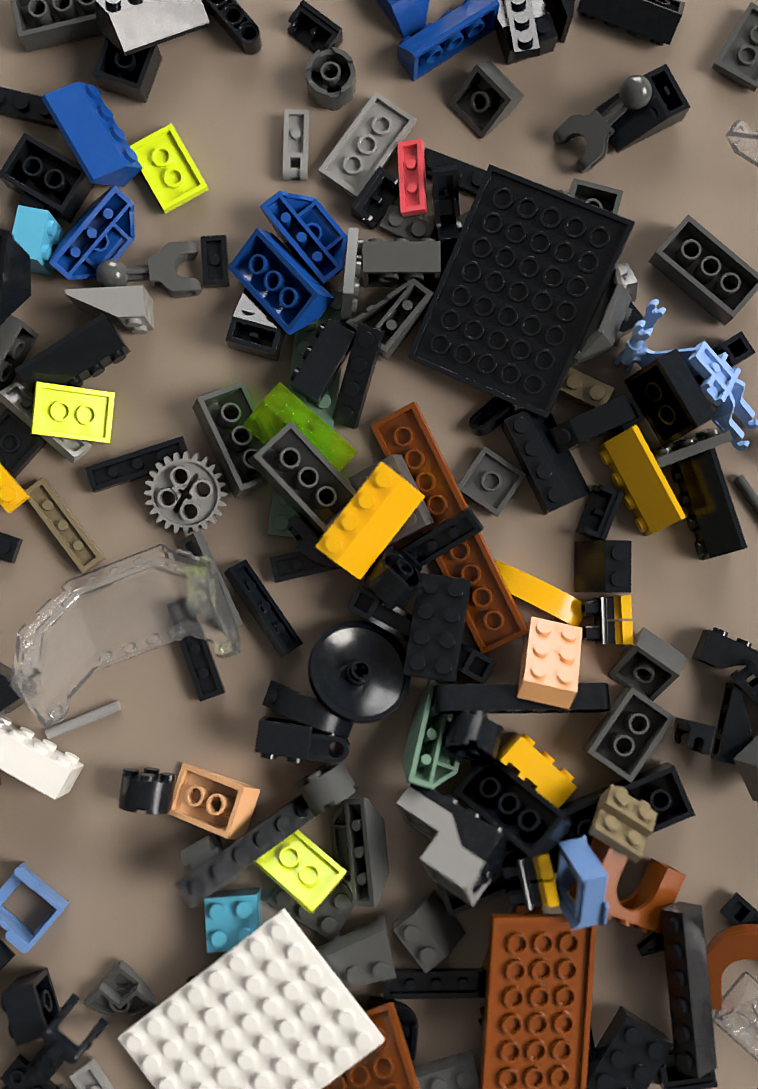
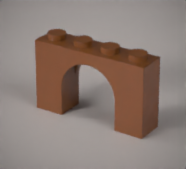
M594 837L590 848L608 874L605 900L609 907L607 919L611 920L612 916H614L616 921L630 927L631 923H633L636 929L648 934L649 930L661 934L660 909L674 904L686 875L667 864L651 858L637 889L630 896L618 900L617 883L628 858ZM576 878L569 892V895L575 899L578 888Z

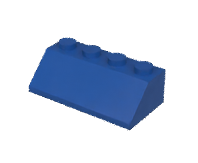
M464 0L460 7L453 11H446L439 20L433 24L428 23L424 25L420 32L414 36L405 37L397 47V59L414 82L493 32L500 5L498 0Z
M75 82L43 95L41 99L90 183L125 187L143 169L137 160V154L130 148L125 139L124 132L117 126L112 112L104 104L101 93L95 86Z
M259 228L255 229L228 266V269L289 335L320 319L335 299L273 233Z

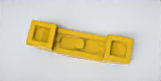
M496 561L497 567L512 596L554 616V618L568 625L579 627L584 617L581 610V603L583 602L534 576L501 561Z

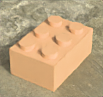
M531 617L528 624V634L524 635L517 698L566 709L570 708L578 687L582 628Z

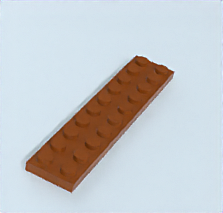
M413 401L370 425L385 457L402 454L420 493L425 496L423 500L435 523L422 529L423 534L468 507L417 402ZM481 532L436 558L444 576L471 579L466 622L482 654L528 634V627Z

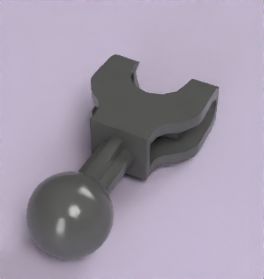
M632 75L626 78L620 86L619 98L602 114L595 109L589 115L579 114L570 116L554 132L553 139L558 144H566L576 136L585 138L587 143L586 151L577 161V167L581 173L590 171L606 157L609 137L615 132L611 125L628 109L637 110L647 105L652 96L651 83L641 75Z
M189 241L169 242L157 255L148 256V265L125 266L116 259L104 260L98 265L96 270L97 282L101 287L126 286L127 282L150 280L153 288H162L175 298L197 296L202 291L200 282L195 278L181 277L177 270L182 263L194 260L197 257L198 246Z

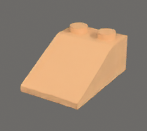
M183 763L174 787L171 811L167 814L226 839H238L248 830L261 789Z

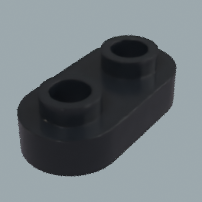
M496 396L493 397L471 416L469 426L473 433L477 436L491 433L503 420L507 419L514 412L515 404Z

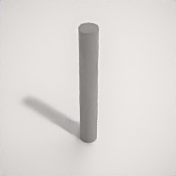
M119 701L113 702L45 730V734L48 739H52L121 711V705Z

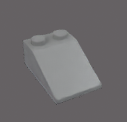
M143 285L65 289V295L82 311L96 317L104 314L112 324L132 331L135 334L147 333V330H154L153 299Z

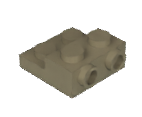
M611 784L600 796L589 834L637 863L642 858L647 837L653 832L657 812L651 809L648 802L638 801L628 795V791L624 787Z

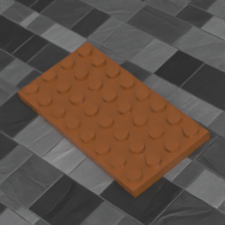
M491 914L479 1089H586L597 925L572 930L564 914Z

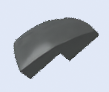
M121 960L85 998L83 1004L94 1011L109 1016H114L115 1012L124 1013L128 1011L127 1016L130 1017L151 1010L157 1005V1000L141 977Z

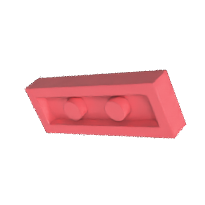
M422 138L397 142L400 213L403 217L427 213L424 142Z

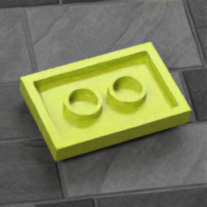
M172 123L130 145V148L137 154V160L143 168L141 172L165 214L209 190Z
M35 382L30 434L110 443L115 393Z
M299 830L253 862L310 914L316 910L347 873L346 870Z

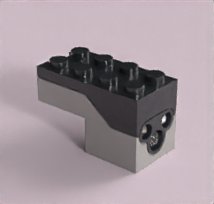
M410 784L398 800L397 806L408 825L432 840L420 858L428 876L473 907L510 854L503 830L492 822L489 825L480 820L481 817L477 812L470 808L467 810L463 809L455 798L448 794L443 796L437 792L438 789L436 787L434 789H426Z

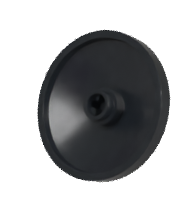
M357 620L339 623L328 629L318 639L310 653L308 661L310 686L320 704L334 716L344 721L358 724L377 722L393 713L401 705L408 693L411 677L403 675L406 653L391 633L373 623Z

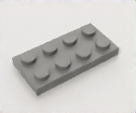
M375 91L318 169V173L356 199L378 167H385L397 150V142H402L416 124V118Z

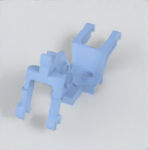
M653 299L649 302L644 318L635 324L631 339H628L624 351L619 353L614 364L618 365L621 360L624 365H628L626 368L628 372L635 363L643 368L656 358L672 351H652L648 349L645 340L653 332V326L657 319L661 318L666 311L664 307L656 308L659 303L658 299ZM705 341L697 344L694 348L677 349L692 375L697 376L700 374L704 378L700 386L704 394L716 406L719 405L715 411L717 417L713 418L712 422L720 431L730 430L733 439L730 442L735 449H747L750 441H742L745 434L732 420V414L734 412L747 429H756L758 427V419L752 420L755 412L743 399L746 383L737 379L741 372L739 367L732 369L726 362L727 353L724 352L717 356Z

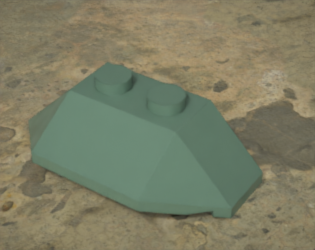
M429 681L414 709L402 759L406 782L426 789H434L457 774L460 764L448 757L444 752L445 740L453 714L435 713L434 686L441 684L434 681Z

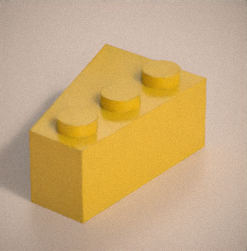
M515 732L498 751L497 758L559 809L577 788L572 783L575 778L564 768L559 771L553 765L555 760L544 750L539 753L533 747L535 742L528 735L523 733L520 736Z

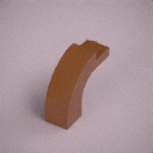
M758 924L731 926L719 932L707 944L706 954L712 1010H722L721 978L725 969L730 964L740 960L758 961Z

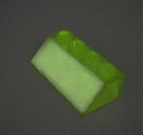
M281 382L263 399L243 424L261 442L266 444L286 424L292 421L339 473L358 452Z

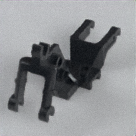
M73 993L61 1007V1011L54 1015L52 1022L42 1033L41 1039L45 1043L30 1062L19 1054L0 1077L8 1085L1 1089H59L50 1080L64 1061L69 1064L76 1063L84 1052L90 1049L93 1040L98 1038L109 1023L101 1018L79 1046L72 1042L58 1029V1026L80 1000Z

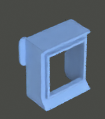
M585 835L581 836V838L559 842L561 850L559 852L556 887L559 896V907L572 930L598 924L606 925L609 909L608 903L605 900L608 874L588 845ZM576 878L578 888L574 907L566 892L571 890Z
M25 862L13 871L11 877L0 888V926L7 931L5 934L6 940L22 953L30 951L70 904V901L65 900L32 872ZM21 882L37 892L54 907L34 932L2 905Z

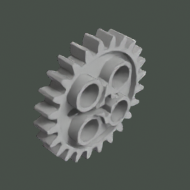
M185 451L183 458H181L178 452L173 454V461L170 457L166 456L164 457L165 465L160 462L155 464L159 470L158 472L154 470L149 472L154 479L145 481V484L151 486V489L144 491L145 495L151 496V499L145 502V504L154 506L149 513L159 514L156 520L157 523L163 519L166 521L164 529L174 525V533L183 528L185 535L189 533L190 528L194 532H198L200 529L199 525L207 530L209 528L208 521L213 524L217 522L214 514L221 516L224 513L219 506L227 505V502L221 499L229 494V492L221 488L227 484V481H219L223 471L215 473L214 469L217 464H212L209 467L207 465L209 457H205L200 461L199 453H195L190 458L189 452ZM178 469L186 471L188 475L186 482H181L177 479L176 471ZM198 473L199 477L189 491L191 496L187 497L183 501L180 510L175 512L176 505L184 495L182 490L190 485L194 474ZM200 482H205L209 485L210 493L208 495H203L199 492L198 484ZM165 491H170L174 494V503H167L164 500L163 494ZM187 504H192L197 508L196 516H189L186 513L185 507Z

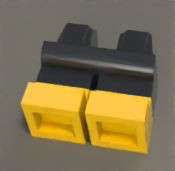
M631 595L598 597L581 603L582 615L594 616V626H583V640L592 641L595 644H633L632 621H607L608 619L632 618Z
M549 851L534 860L525 853L517 855L516 860L503 864L506 881L520 878L522 887L508 889L511 906L526 905L527 910L546 905L548 907L559 906V896Z

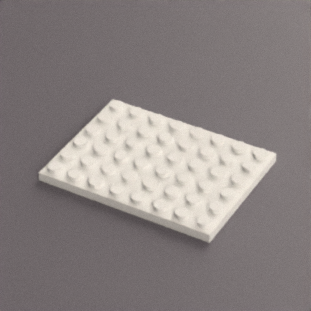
M283 908L129 1027L118 1037V1040L155 1089H322L384 1042V1037L285 908Z

